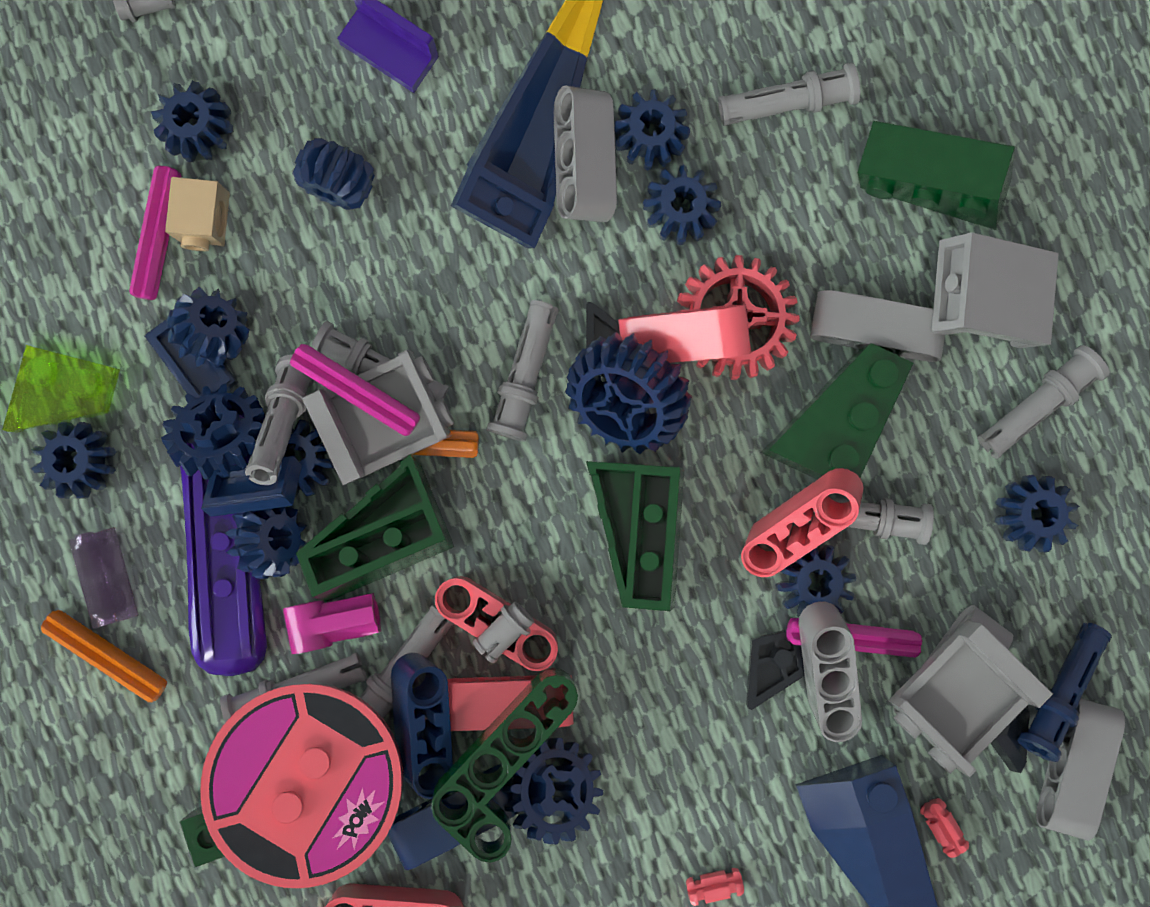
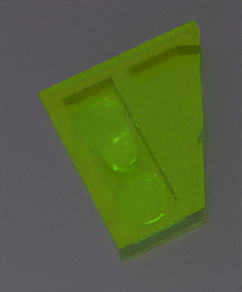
M26 345L2 430L18 433L29 428L56 425L60 422H70L72 419L81 417L89 418L107 414L120 369Z

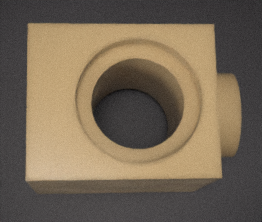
M171 177L165 232L181 242L180 247L188 250L205 252L209 251V245L224 246L230 192L218 181Z

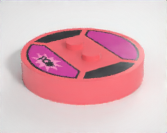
M297 684L268 691L255 697L237 710L222 726L209 748L201 777V805L208 831L218 849L236 868L260 882L283 888H310L338 880L360 867L372 856L386 838L395 820L403 790V766L400 751L393 733L379 713L364 700L348 691L322 684Z

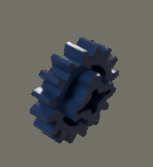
M222 384L218 392L212 393L208 386H204L202 396L195 398L188 393L185 395L188 404L184 408L181 406H173L171 408L175 419L163 421L162 425L167 434L162 436L161 439L176 467L182 466L186 475L192 476L199 470L203 478L209 480L214 470H220L225 478L230 474V466L236 464L242 469L247 467L245 457L248 454H253L263 420L266 417L255 395L248 397L245 388L241 386L233 393H231L227 384ZM188 443H192L195 449L189 447Z
M548 738L547 743L544 742L512 776L514 777L513 783L502 787L503 792L512 794V801L504 806V810L518 813L512 825L515 829L525 830L528 828L526 838L540 841L543 838L545 844L558 845L560 839L572 842L576 840L575 829L579 831H588L590 829V825L585 818L587 814L599 815V808L592 804L593 797L603 795V790L593 785V781L601 775L600 770L588 769L587 766L593 756L590 753L578 754V743L566 742L564 744L562 738ZM555 758L562 761L563 764L554 767L553 764H546L545 761ZM551 815L561 818L560 821L555 823H548L542 819L545 816L550 817Z

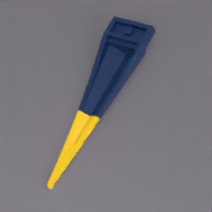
M565 0L466 164L468 168L451 203V207L528 249L536 247L554 207L556 197L555 98L562 86H581L603 0Z

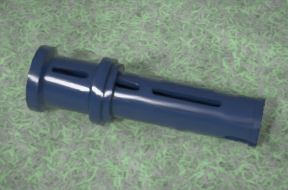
M1093 623L1082 624L1076 641L1069 651L1052 689H1050L1053 695L1040 708L1035 707L1037 713L1028 731L1022 732L1017 740L1029 752L1048 761L1058 762L1062 753L1059 748L1069 727H1075L1079 721V713L1076 710L1079 701L1099 664L1104 650L1112 638V635L1106 629Z

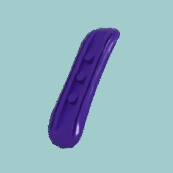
M188 443L189 447L195 449L192 443ZM248 454L245 457L246 463H249L252 455ZM180 466L186 532L188 630L191 653L197 665L208 674L236 676L254 671L264 660L267 649L260 579L252 577L251 572H243L236 569L240 556L227 554L229 549L235 545L234 539L225 534L230 529L238 528L232 517L235 514L210 517L203 511L201 507L209 480L204 479L199 470L192 476H188L182 466Z

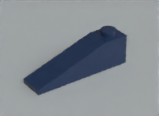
M883 755L795 784L811 830L869 907H938L913 813L895 764Z

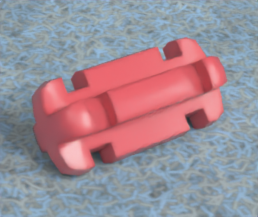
M940 798L932 799L920 808V812L927 818L926 823L937 842L942 845L943 852L950 858L957 857L969 849V842L965 841L964 834L952 813L945 809L947 807L946 803Z
M731 868L732 872L728 874L725 873V870L699 875L700 880L696 881L693 880V877H689L686 880V888L691 904L698 906V901L705 900L707 904L729 899L732 893H736L737 896L743 895L744 884L739 869Z

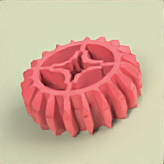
M742 255L734 257L732 269H729L723 257L717 258L715 261L716 274L710 267L704 264L698 271L703 282L697 278L689 277L685 285L693 294L680 293L677 298V302L689 308V310L700 309L702 300L708 292L720 285L730 283L727 303L723 306H731L735 303L736 305L746 304L747 319H751L748 322L749 329L772 326L765 344L761 348L752 351L751 354L711 359L716 362L712 370V375L715 377H719L724 371L725 365L730 366L729 375L731 380L740 378L741 366H744L750 378H754L758 375L759 371L757 361L764 369L769 371L775 367L771 354L779 358H784L788 354L787 348L780 341L793 342L796 339L797 334L785 326H791L799 322V315L786 312V309L793 307L797 303V298L795 296L783 298L781 295L789 287V281L782 280L777 285L771 281L777 273L776 267H770L764 275L758 272L761 266L759 258H754L748 269L744 268ZM744 285L760 293L766 300L771 312L767 311V308L757 307L752 304L748 299L747 287H744ZM698 360L696 366L702 369L709 360Z

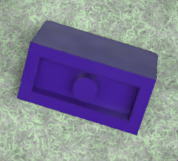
M354 0L357 10L338 36L339 44L415 93L439 57L434 38L378 0Z

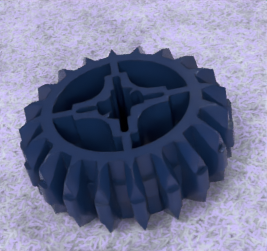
M615 332L613 335L608 336L607 339L600 336L597 340L592 341L586 349L583 348L575 358L576 361L569 368V374L566 377L569 382L567 383L565 393L571 397L568 408L579 412L577 423L587 424L591 428L590 436L598 434L603 437L605 447L613 442L618 444L622 453L632 447L640 455L648 448L656 452L664 443L669 444L671 440L675 439L680 429H682L688 419V409L692 399V395L687 392L690 380L679 376L681 364H670L667 361L668 350L658 353L652 349V339L642 345L638 343L634 333L623 340ZM601 374L605 375L606 382H602ZM649 408H656L657 413L651 414Z

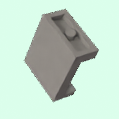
M973 232L939 240L931 332L944 335L967 332L1010 341L1012 347L1016 348L1051 345L1059 253Z
M405 350L399 353L398 357L357 375L419 414V423L409 436H403L329 389L318 390L302 398L342 485L352 483L406 458L410 454L419 452L452 436L448 427L454 424V420L443 398L436 401L428 384L434 381V377L423 355L416 358L412 351Z
M967 620L888 701L899 711L894 719L914 739L922 734L934 746L928 753L939 765L950 774L957 769L970 778L977 771L971 763L1028 704L1040 708L1053 694L989 630L980 623Z

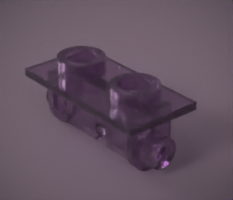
M115 527L96 533L87 532L74 536V539L69 540L92 628L95 629L139 616Z

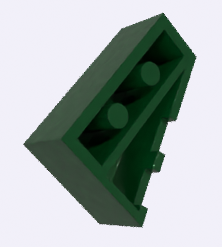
M873 121L857 172L860 188L865 189L867 194L875 198H894L996 230L1012 179L1015 146Z
M873 343L859 349L760 453L815 479H819L827 472L839 468L848 469L861 478L914 363Z
M412 454L399 463L401 466L379 485L376 483L365 493L366 496L346 514L341 513L296 553L313 598L326 602L455 547L422 465Z
M586 461L598 502L599 516L602 519L609 547L608 552L622 607L670 612L675 608L685 470L680 467Z

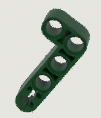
M552 667L540 672L435 785L431 805L433 817L471 855L482 862L491 863L499 861L506 856L511 847L512 835L509 816L492 799L493 796L564 722L577 705L578 694L576 686L570 675L560 668ZM550 684L553 688H558L563 684L562 691L565 697L561 701L553 697L543 706L545 717H547L543 720L537 709L547 699L545 687ZM533 701L536 708L530 705L529 703ZM526 718L532 721L535 727L531 735L527 738L519 739L513 737L508 732L511 722L515 719ZM490 754L496 756L501 761V766L494 773L484 774L477 770L474 765L475 761L482 755ZM449 791H459L465 795L468 801L459 809H449L442 803L441 798ZM492 824L499 827L503 833L497 840L487 842L480 839L476 832L483 825Z

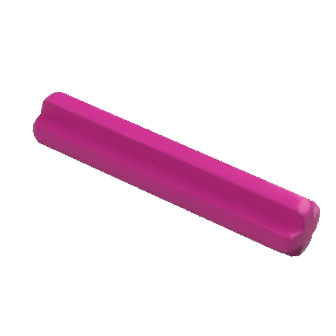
M159 165L153 170L129 288L130 294L136 298L155 300L157 298L169 240V234L165 230L171 177L181 178V173L172 167Z
M301 344L293 353L290 360L292 367L403 436H409L419 423L420 416L418 413L309 345Z
M794 617L788 621L786 638L793 645H801L799 618ZM846 623L853 636L855 651L913 658L918 657L921 653L922 636L915 631Z

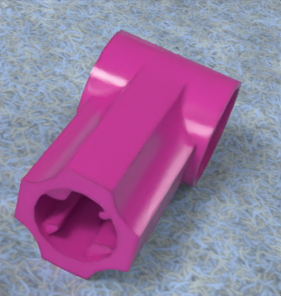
M374 593L326 603L323 600L283 608L291 654L319 650L332 646V642L365 637L381 632V619Z

